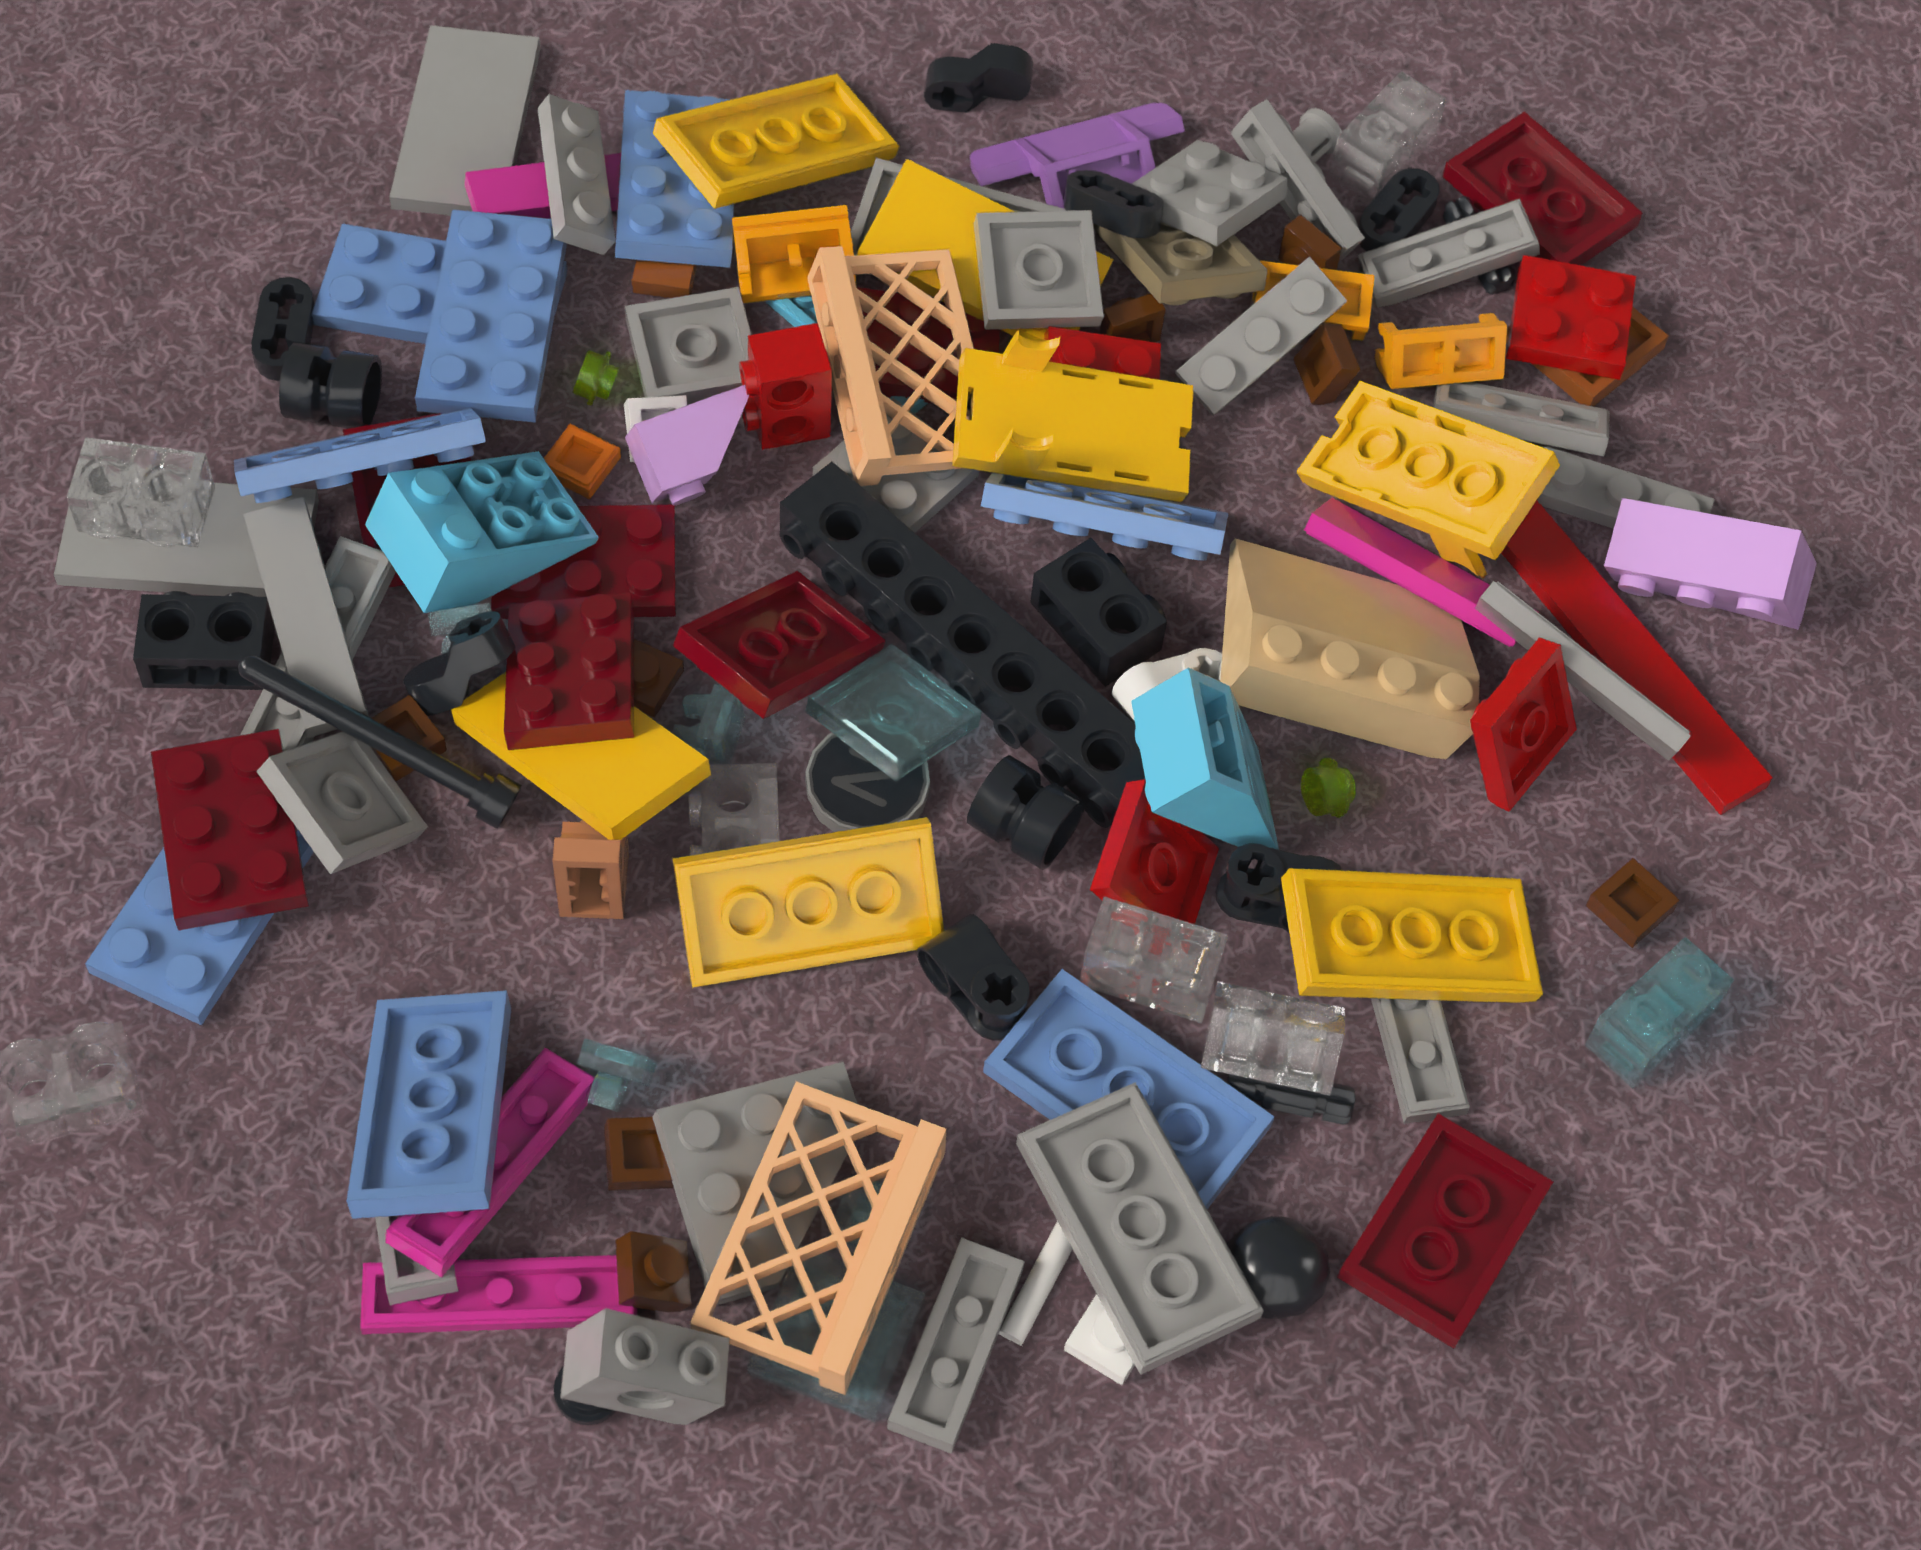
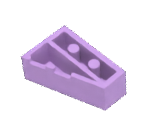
M1622 498L1604 567L1612 579L1619 582L1618 588L1633 595L1652 597L1655 591L1674 596L1678 601L1699 608L1715 607L1799 629L1817 563L1801 530Z

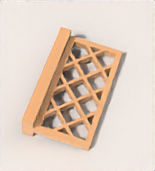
M842 246L819 248L807 279L817 323L832 369V388L853 480L860 486L878 485L883 475L961 469V467L952 466L954 443L943 436L955 421L957 401L931 384L943 367L958 377L961 354L965 348L974 349L950 250L844 256ZM937 270L941 289L934 298L906 280L912 271ZM873 274L890 287L880 300L876 302L856 288L854 275ZM896 292L924 310L912 326L884 308ZM943 299H944V302H945V306H946V307H944L942 304H940V302H941ZM862 310L868 314L865 319L863 318ZM930 315L952 331L954 340L946 350L919 332ZM874 320H877L902 338L890 355L868 339L866 330ZM909 343L936 361V364L925 378H922L896 360ZM955 351L957 352L958 359L953 356ZM874 362L880 366L877 371ZM887 371L915 390L903 407L881 393L879 381ZM970 394V396L968 397V402H969V405H970V406H971V394ZM921 395L949 414L937 432L909 413ZM967 409L966 419L970 420V411ZM886 415L893 419L890 424H888ZM899 424L928 443L921 453L895 454L891 434ZM935 448V449L938 450L939 452H931V451Z
M796 1081L690 1322L691 1329L730 1338L729 1344L817 1377L819 1378L820 1386L846 1395L944 1157L946 1128L922 1119L919 1125L915 1126ZM805 1105L830 1114L838 1133L803 1147L794 1126ZM844 1120L857 1124V1126L847 1129ZM876 1132L901 1141L892 1161L867 1171L854 1145V1141ZM790 1140L794 1151L782 1156L787 1142ZM844 1146L857 1175L822 1189L809 1160ZM801 1164L813 1193L777 1207L768 1187L773 1174ZM885 1178L877 1195L872 1183ZM863 1187L872 1206L870 1216L867 1221L841 1231L828 1201ZM764 1199L769 1211L756 1216ZM819 1205L832 1235L796 1250L783 1219ZM775 1224L787 1254L751 1268L742 1248L747 1234ZM860 1238L852 1256L846 1243ZM837 1247L847 1268L842 1282L815 1293L802 1262ZM737 1259L742 1272L729 1277ZM793 1266L806 1297L769 1311L757 1280ZM747 1284L761 1314L736 1326L712 1317L721 1295ZM834 1299L826 1318L821 1304ZM812 1309L821 1329L812 1354L810 1355L784 1345L775 1323ZM767 1328L771 1339L754 1332Z

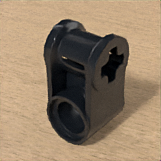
M1248 843L1239 846L1231 854L1226 866V873L1220 878L1216 888V901L1220 909L1229 917L1246 922L1283 928L1289 932L1281 877L1289 868L1341 871L1343 869L1333 860L1324 857L1304 856L1269 848L1262 844ZM1256 859L1257 863L1254 869L1248 868L1251 861ZM1245 896L1249 897L1248 905L1242 906Z
M969 914L918 947L916 951L917 958L927 978L941 994L947 996L973 1030L980 1036L992 1041L1003 1040L1025 1014V1007L1030 994L1029 982L1024 973L1017 968L999 946L987 925L976 915ZM992 998L993 1002L988 1003L987 999ZM1007 1000L1010 1002V1005L1008 1006L1004 1004V1002Z

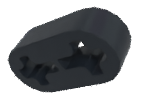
M1419 168L1403 169L1393 175L1367 206L1360 218L1358 229L1365 237L1359 243L1361 248L1367 252L1416 235L1435 210L1440 193L1436 178L1429 172ZM1414 190L1422 194V196L1416 195L1407 206L1402 204L1404 194L1409 195ZM1390 219L1395 221L1393 232L1386 231L1383 235H1380L1374 231V229H1382Z
M1081 170L1070 173L1067 176L1064 208L1066 211L1091 210L1093 224L1131 238H1149L1160 232L1164 201L1157 194L1099 171Z
M293 277L278 278L267 284L260 295L251 349L255 367L267 379L280 381L283 363L288 351L283 352L281 359H272L270 354L276 352L279 338L286 339L288 349L292 343L297 341L311 343L314 326L312 311L315 304L311 289L308 284L300 279ZM286 299H295L297 303L292 304L290 307L289 318L281 319L279 307L285 305Z

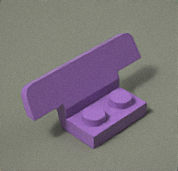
M1150 103L978 149L970 155L971 171L980 186L1030 173L1035 177L1040 176L1046 203L1065 209L1066 180L1070 173L1081 170L1099 171L1132 184L1156 168L1149 141L1185 132L1181 115L1169 105Z

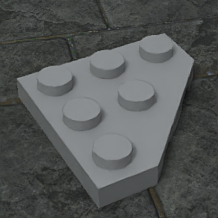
M844 1062L660 1108L655 1111L652 1118L672 1177V1183L705 1288L795 1082L797 1081L857 1104ZM805 1105L794 1126L803 1147L838 1133L830 1114ZM844 1120L847 1129L857 1126V1124ZM788 1140L782 1156L794 1151L790 1140ZM844 1146L809 1160L822 1189L831 1186L848 1154ZM801 1164L773 1174L768 1186L777 1207L813 1193ZM764 1199L756 1216L769 1211ZM819 1205L783 1219L796 1250L812 1223ZM775 1224L747 1234L742 1246L751 1268L787 1254ZM737 1259L729 1277L742 1272ZM787 1268L757 1280L761 1292L776 1288ZM748 1284L721 1295L717 1305L751 1296L752 1293Z

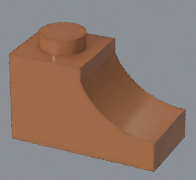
M583 820L580 822L562 821L561 837L554 838L552 860L560 917L624 919L629 858L628 835L622 840H609Z

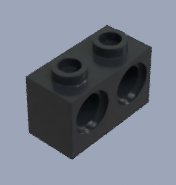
M1091 537L1034 573L1030 603L1105 687L1120 678L1133 666L1143 663L1162 650L1167 625L1162 607L1151 595H1143L1128 578L1121 561L1114 554L1105 553ZM1086 587L1093 591L1084 592L1077 590L1075 588ZM1122 628L1130 631L1131 633L1121 634L1113 631L1112 629Z
M170 591L163 595L142 594L133 660L142 687L263 690V688L244 679L239 674L238 664L247 655H255L271 664L275 626L267 597H255L242 592H234L225 596L191 595L182 591ZM174 635H183L182 637L176 640H166ZM237 636H247L240 641L228 642Z

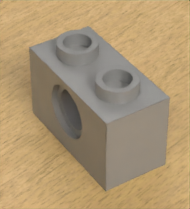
M605 1308L567 1331L561 1398L672 1424L688 1425L725 1406L730 1338Z

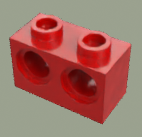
M818 323L748 335V360L739 362L741 383L745 385L746 393L749 395L741 414L746 432L757 431L762 450L831 437L832 369Z

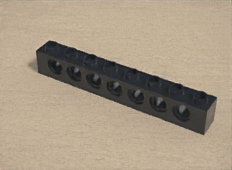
M831 461L780 502L779 535L782 543L793 556L798 559L809 558L821 569L825 582L835 593L840 596L849 594L863 606L867 619L878 631L884 634L891 631L906 644L908 654L921 669L927 672L934 669L949 682L953 695L964 707L969 710L978 708L993 721L998 736L1008 746L1014 749H1018L1021 746L1038 761L1041 773L1050 783L1055 782L1061 787L1066 785L1079 798L1085 801L1086 813L1096 824L1103 828L1112 826L1126 782L1145 779L1141 752L1135 740V723L834 462ZM836 537H849V538H851V539H850V540H838V539H835V538H836ZM888 573L894 576L889 578H883L877 576V574ZM930 610L938 614L923 615L919 611ZM975 648L980 650L981 652L971 654L966 653L961 649ZM1014 685L1022 687L1025 691L1011 692L1004 687ZM1062 724L1070 728V730L1056 731L1049 728L1048 725ZM1107 763L1115 769L1103 771L1095 768L1092 764Z

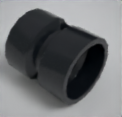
M298 341L292 343L286 354L280 378L279 406L281 414L284 418L313 423L320 422L324 416H328L333 426L347 429L371 425L381 395V359L378 355L344 350L338 357H334L329 347Z
M1008 755L996 764L979 788L970 806L967 823L997 843L1009 838L1011 840L1012 852L1043 871L1051 865L1074 834L1083 815L1085 801L1055 782L1043 787L1039 772Z

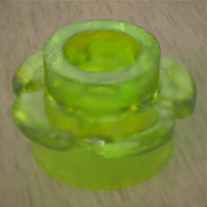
M588 349L572 393L588 399L587 405L589 406L593 405L596 396L607 400L619 367L609 364L612 355L610 351H607L606 355H602Z
M1333 758L1321 759L1319 766L1309 767L1302 774L1301 794L1309 812L1314 816L1331 814L1332 817L1340 818L1348 812L1350 803L1355 799L1356 785L1353 775L1347 768L1338 767L1337 761Z

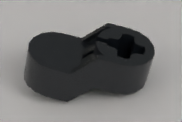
M990 43L971 58L941 57L935 59L929 64L924 89L925 102L934 110L968 113L987 98L1020 101L1029 94L1031 88L1033 59L1028 52L1020 47Z
M485 612L457 622L455 628L449 634L451 643L448 652L422 662L406 674L403 679L404 685L409 695L412 696L427 716L461 706L469 693L468 683L470 676L499 664L513 653L515 644L498 612Z

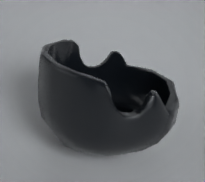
M1265 1217L1248 1223L1226 1243L1264 1310L1262 1318L1273 1319L1277 1317L1279 1319L1301 1315L1323 1296L1330 1274L1328 1254L1323 1248L1322 1241L1300 1222L1287 1217Z

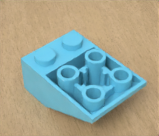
M539 451L388 473L365 523V526L423 613L477 604L595 544L599 538Z
M1188 667L1132 700L1131 704L1136 725L1135 740L1141 752L1146 779L1145 794L1151 806V812L1237 847L1248 843H1255L1279 850L1259 749L1230 686Z

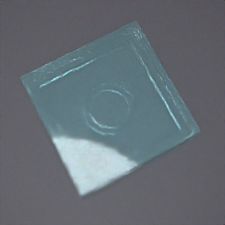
M893 644L808 696L805 711L895 781L977 728L982 713L979 708Z
M823 1254L802 1262L815 1293L842 1282L847 1271L844 1262ZM793 1266L789 1268L772 1310L806 1297ZM892 1281L846 1395L820 1386L819 1378L754 1353L747 1366L748 1374L876 1422L925 1301V1293ZM834 1299L821 1304L826 1318ZM812 1309L775 1323L784 1345L810 1355L812 1354L821 1333ZM764 1328L761 1336L771 1339L767 1328Z

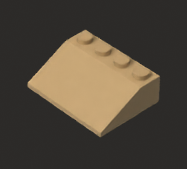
M1236 538L1230 544L1220 682L1230 686L1239 706L1430 758L1447 759L1473 734L1470 719L1479 704L1480 675L1462 621L1459 618L1394 583Z

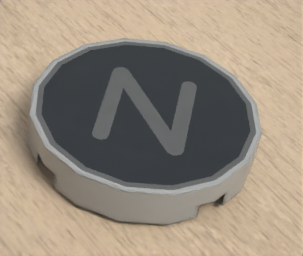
M875 723L848 725L828 734L812 751L805 771L806 791L808 800L812 805V810L818 820L834 832L917 819L923 813L930 790L928 763L917 744L899 730Z

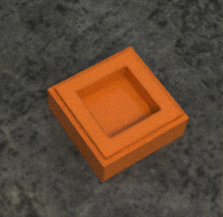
M570 423L546 454L544 460L563 487L591 499L620 460L621 448Z

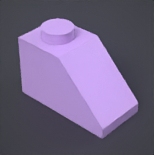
M745 385L639 422L632 427L625 439L651 503L670 498L674 506L693 500L706 492L703 485L718 471L749 398Z

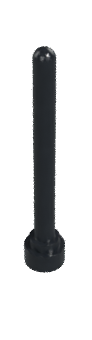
M247 655L239 661L238 671L244 679L469 799L467 806L477 811L475 817L496 829H499L522 787L521 784L501 773L496 778L486 772L480 777L255 655Z

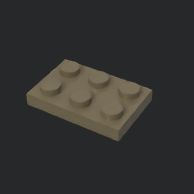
M1162 221L1160 232L1149 238H1131L1093 224V229L1159 303L1183 305L1192 299L1208 297L1232 299L1239 297L1241 293L1265 290L1266 267L1235 235L1215 246Z

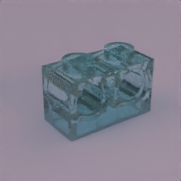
M1684 937L1600 1015L1585 1046L1634 1089L1717 1011L1734 979L1687 937Z

